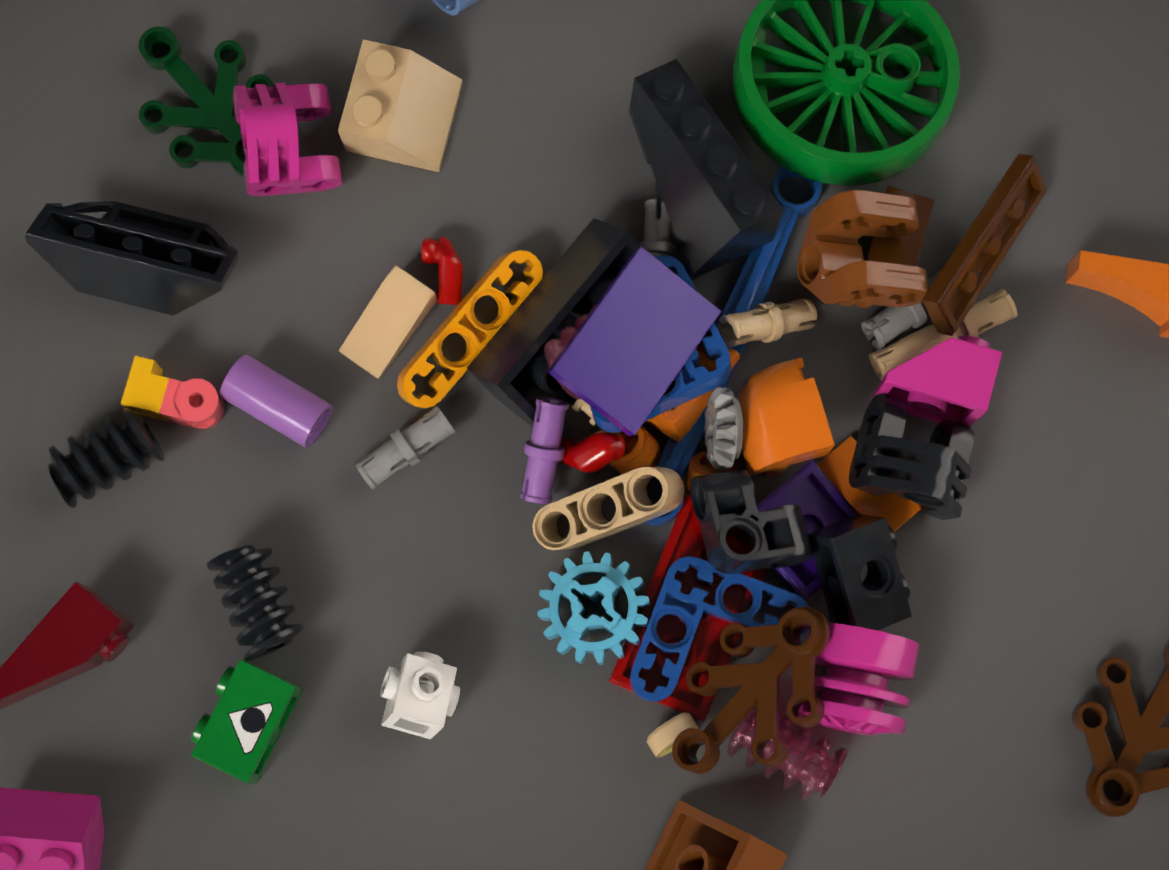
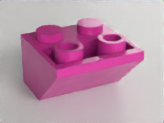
M0 787V870H100L105 835L100 796Z

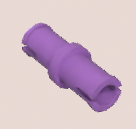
M538 397L536 398L537 406L531 440L526 441L524 446V454L528 455L520 498L533 503L549 504L552 503L553 499L552 492L557 463L559 460H563L565 448L561 446V440L569 403L556 398Z

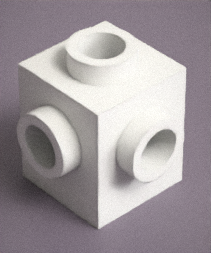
M415 652L413 655L407 653L395 668L389 666L380 692V697L387 699L381 726L427 739L433 738L444 727L446 716L451 717L456 709L460 695V687L453 685L457 667L443 664L444 660L440 656L428 652Z

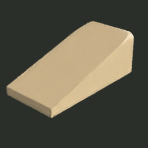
M395 265L338 351L380 380L436 305L437 298L435 292Z

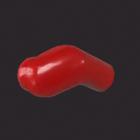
M605 430L597 431L579 443L572 439L564 438L561 440V446L565 448L564 458L559 460V462L581 472L594 473L605 467L611 460L617 461L622 458L626 450L625 440L619 433H610Z

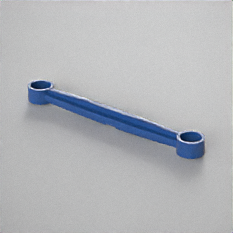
M783 166L776 172L770 192L782 207L783 212L774 239L749 253L718 318L716 327H718V324H722L719 319L723 315L753 310L756 305L765 302L797 219L808 215L816 206L822 189L821 182L797 175ZM788 177L801 178L810 185L813 198L803 204L789 203L781 197L778 185ZM746 344L730 348L739 352L741 357ZM738 361L731 370L730 376L728 377L726 382L720 386V388H727V385L733 375V372L738 364ZM708 407L704 409L696 423L680 442L670 437L667 438L656 467L670 468L678 473L681 479L683 478L690 459L694 456L705 434V411ZM654 476L648 483L660 481ZM683 500L673 511L643 523L650 526L669 524L678 516Z

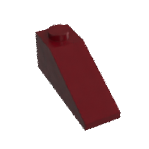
M75 582L0 667V709L96 668L105 660L107 662L113 661L128 645L130 638L126 635L132 630L134 625L90 587Z

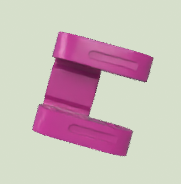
M285 82L275 83L272 87H266L265 84H256L254 88H246L245 85L235 86L233 102L236 121L240 124L246 157L243 170L248 195L260 197L330 190L343 184L339 157L332 155L299 157L297 122L322 119L332 113L327 86L323 84L286 85Z

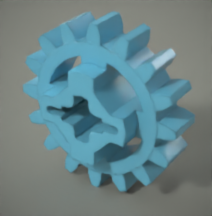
M587 551L583 553L582 565L575 566L574 562L569 558L564 559L567 572L563 576L550 571L548 576L555 585L553 590L546 589L539 592V596L549 603V608L539 610L537 613L541 620L552 622V625L543 632L548 640L559 636L562 638L556 649L560 654L565 655L574 648L576 649L575 661L577 663L583 664L587 659L588 653H592L599 665H605L606 652L612 650L619 659H622L625 655L621 645L625 641L637 646L641 642L633 631L636 626H648V618L639 614V609L650 606V599L647 596H636V592L645 584L641 576L630 580L627 579L631 570L628 562L624 561L615 569L612 567L613 559L610 553L605 552L600 563H594L590 552ZM587 576H602L599 582L595 584L580 585L576 582ZM622 589H624L628 599L626 620L617 613L616 600L621 595ZM577 596H581L586 601L589 599L594 603L603 598L601 604L612 621L609 622L603 616L600 618L594 614L585 619L587 611ZM563 597L571 603L572 616L567 621L568 625L564 627L561 619V602ZM607 631L613 635L599 642L583 641L594 632Z

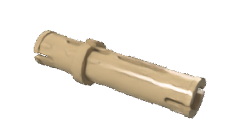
M1002 288L974 303L953 336L937 333L934 324L928 325L887 347L870 353L869 360L871 366L881 381L888 371L950 338L959 339L960 336L979 338V335L987 330L1016 318L1017 309L1015 303L1006 290Z

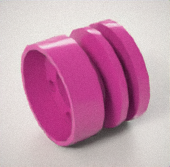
M829 623V642L825 650L815 657V664L826 667L825 676H815V692L821 693L820 701L824 706V715L819 723L831 729L867 736L886 733L904 734L907 720L883 713L884 706L908 708L910 699L898 692L887 689L889 680L903 681L914 678L920 644L905 637L882 631ZM809 627L808 638L811 634V627ZM809 701L801 705L799 714L809 715L811 711V703Z

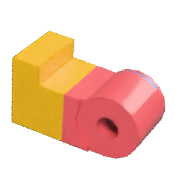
M139 356L134 357L120 403L122 406L129 408L134 414L196 429H208L215 426L221 420L225 404L219 392L210 382L197 378L182 382L163 377V369L155 360Z

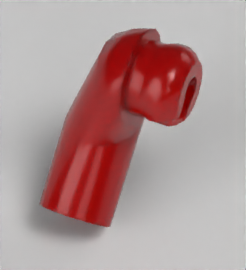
M439 236V240L425 238L421 244V261L425 264H438L437 303L458 305L462 301L463 263L449 239Z

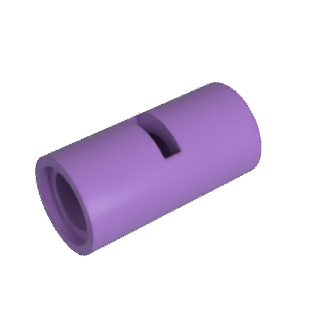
M247 354L241 356L231 367L220 389L221 398L305 448L311 447L325 429L333 411V405Z

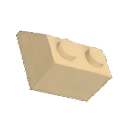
M363 39L338 128L345 151L440 172L463 85L462 79L412 50Z

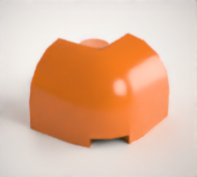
M802 357L768 366L752 374L737 393L736 398L740 402L743 417L741 450L750 475L762 472L763 479L781 475L785 472L788 465L828 455L835 446L814 377L804 380L801 370L804 367Z

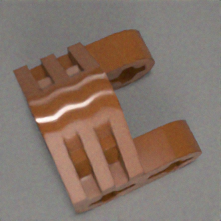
M864 190L844 191L827 199L812 211L797 262L799 281L824 304L834 305L838 302L842 306L851 307L855 304L859 308H869L872 305L908 307L922 303V299L929 290L927 273L924 268L878 261H863L862 247L858 244L857 240L863 235L879 238H898L915 232L919 228L916 201L905 196Z

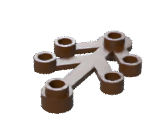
M798 607L785 613L777 625L745 627L739 623H732L723 629L720 635V645L725 652L735 657L744 658L750 655L755 647L776 648L762 663L711 666L705 662H697L688 669L686 684L691 691L699 695L708 697L714 695L720 688H741L704 730L688 728L676 737L673 743L672 754L674 761L680 768L695 774H704L712 770L719 761V746L756 704V737L751 744L752 757L756 762L771 768L778 767L785 762L788 756V745L779 736L780 677L791 665L793 696L788 700L786 706L789 719L800 726L811 728L816 726L824 715V706L820 699L815 697V657L825 650L829 642L830 626L826 617L821 612L811 607ZM811 627L809 638L804 643H801V632L805 628ZM742 632V644L737 648H733L734 637ZM708 671L709 680L706 685L700 687L699 678L704 672ZM809 701L811 703V711L808 716L801 719L799 709L804 702ZM770 741H774L775 752L770 758L766 759L764 748ZM705 744V754L698 762L696 757L697 751L700 746Z
M1169 641L1163 651L1164 661L1167 666L1141 714H1139L1130 684L1132 670L1128 662L1119 657H1112L1100 662L1096 669L1098 682L1103 687L1109 689L1125 742L1116 760L1104 729L1108 721V715L1104 707L1096 702H1086L1079 704L1073 710L1072 722L1078 731L1084 733L1095 768L1088 776L1086 782V796L1091 806L1105 816L1119 817L1126 815L1135 808L1140 794L1169 787V760L1163 768L1135 773L1146 753L1169 748V726L1160 728L1169 711ZM1110 664L1117 665L1121 670L1122 676L1117 683L1110 681L1107 677L1106 670ZM1087 708H1091L1097 714V723L1092 728L1087 727L1082 720L1083 711ZM1109 780L1114 781L1119 787V794L1114 800H1109L1103 791L1105 783Z

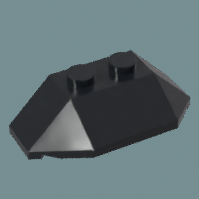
M116 201L80 202L64 207L61 203H46L25 233L26 242L77 292L172 316L221 291L238 261V251L233 246H229L224 238L208 224Z

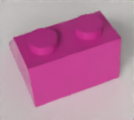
M960 336L959 339L950 338L888 371L871 394L870 402L876 395L884 394L905 402L908 409L907 415L938 424L944 419H950L971 427L988 409L1002 352L989 348L990 344L981 338L973 336Z

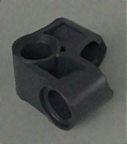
M746 469L693 477L691 481L693 509L699 520L707 558L717 571L724 574H736L765 568L778 569L794 566L813 558L814 555L801 506L794 504L784 505L758 512L754 484ZM726 536L738 538L744 546L745 554L733 552L726 543Z

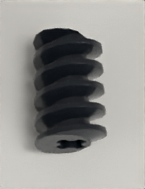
M126 407L122 409L125 425L120 427L110 417L104 419L106 435L101 436L91 426L86 428L88 444L85 446L80 444L73 436L68 437L69 454L67 455L62 454L54 445L49 447L51 463L48 465L49 473L58 492L69 507L75 508L77 505L76 492L84 499L90 500L96 495L94 482L102 489H111L114 486L112 471L119 478L126 481L132 476L131 462L142 471L149 469V452L158 460H165L164 453L156 437L141 416L138 417Z
M251 545L241 546L219 554L206 564L211 571H221L213 580L216 589H230L221 598L223 607L229 609L238 608L228 618L231 627H246L236 637L239 646H254L244 656L245 661H251L281 649L291 643L292 638L303 629L302 623L286 624L284 621L296 610L294 604L279 606L277 604V600L288 591L287 587H270L269 581L280 573L279 567L263 568L261 565L264 560L272 555L271 548L255 549Z

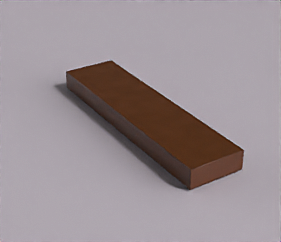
M1017 155L922 299L937 333L953 336L1047 192L1033 155Z

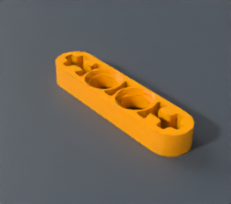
M513 250L505 252L494 262L402 369L398 376L397 389L405 402L415 407L429 408L435 406L445 397L468 370L469 364L542 280V265L534 254L529 251ZM525 262L527 266L524 268L523 273L527 280L525 283L515 281L506 289L505 292L513 296L512 300L509 301L503 292L492 287L491 284L495 280L497 285H505L513 275L512 270L509 268L510 263L522 264ZM485 295L494 298L498 305V315L489 324H482L474 314L475 303ZM458 333L466 341V352L461 359L451 362L442 353V342L449 334ZM431 355L436 364L448 369L449 373L445 377L442 372L436 371L427 383L432 389L430 394L427 396L418 393L414 397L412 392L415 390L416 385L411 379L415 374L425 377L435 367L433 364L426 362L427 358Z

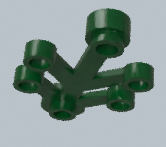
M157 26L145 31L139 40V51L145 62L155 70H166L198 107L165 106L160 101H148L139 110V119L145 129L153 134L163 133L169 127L219 130L228 142H196L193 137L188 135L176 137L169 146L172 159L179 167L186 169L195 167L199 162L231 163L234 170L242 177H245L243 167L246 157L240 124L233 117L234 88L237 86L238 72L246 65V55L241 45L236 41L226 40L216 47L214 56L218 69L214 96L181 58V45L170 29ZM160 48H170V53L165 57H155L156 52ZM231 51L238 53L235 61L231 63L222 61L226 53ZM262 74L250 77L245 85L246 88H254L256 84H265L267 87L274 86L272 80ZM155 111L163 112V117L157 123L148 122V117L151 113ZM192 146L194 148L193 153L189 157H178V152L182 147Z

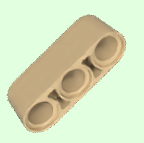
M641 467L541 508L533 520L534 537L541 546L550 550L573 549L585 546L673 511L683 500L685 492L684 483L679 474L670 468ZM654 476L659 479L663 490L662 496L656 504L650 501L646 491L648 482ZM608 495L613 499L616 506L615 516L610 522L604 518L601 511L602 502ZM562 514L570 522V531L566 539H563L557 531V521Z

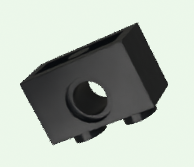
M858 514L808 533L832 623L878 631L912 617L908 602L910 597L909 585L905 577L900 573L895 554L897 548L896 537L892 528L887 524L886 518ZM866 564L867 576L865 580L861 582V570L863 566Z

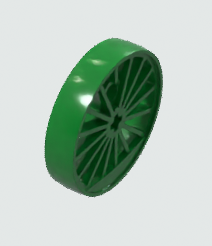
M761 0L753 10L741 33L733 64V93L736 108L744 127L755 143L770 158L789 171L813 181L841 186L865 185L883 181L902 173L919 161L934 145L945 128L954 108L960 79L959 59L952 35L943 19L926 0ZM818 1L830 2L834 47L809 3ZM841 1H850L866 6L853 44L845 43ZM791 9L796 10L816 47L779 16ZM873 9H878L896 19L866 50L860 47ZM903 28H907L919 41V43L911 46L900 43L887 45ZM766 29H769L799 55L765 44ZM928 56L934 71H920L921 62L919 57ZM765 62L794 72L765 73ZM896 68L903 73L905 78H893L885 71ZM912 87H935L938 90L937 104L908 93ZM802 88L768 102L767 89ZM816 99L788 128L774 116ZM831 102L816 145L796 135L817 113ZM838 105L841 108L845 152L823 147ZM888 105L923 116L931 121L919 131ZM853 113L875 151L856 153ZM871 113L905 141L896 146L889 147Z

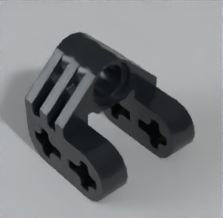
M884 394L876 395L869 403L862 420L849 471L850 486L876 496L895 493L899 497L921 504L923 508L919 512L941 520L960 518L962 507L959 504V500L965 498L967 492L964 480L970 478L972 468L969 466L974 442V432L971 427L950 419H944L935 427L929 442L902 438L908 414L906 403Z

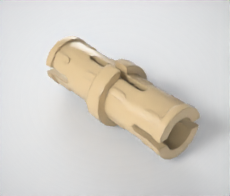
M800 298L779 305H774L772 302H764L747 312L723 315L719 319L722 324H718L717 329L727 347H735L756 340L770 343L779 340L786 333L812 329L815 326L813 321L817 320V311L813 302L808 298Z

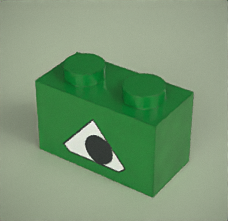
M239 660L236 668L229 666L217 685L215 694L220 696V699L211 715L204 714L195 727L191 742L195 743L196 746L190 756L247 784H257L304 689L251 663Z

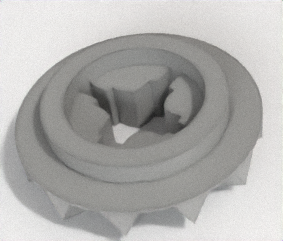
M716 388L707 399L708 408L705 411L704 445L707 447V459L715 470H730L734 460L738 459L742 447V409L739 400L734 397L733 391L730 388Z

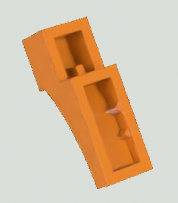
M1080 250L1068 263L1065 283L1096 290L1123 301L1160 326V337L1169 338V264Z

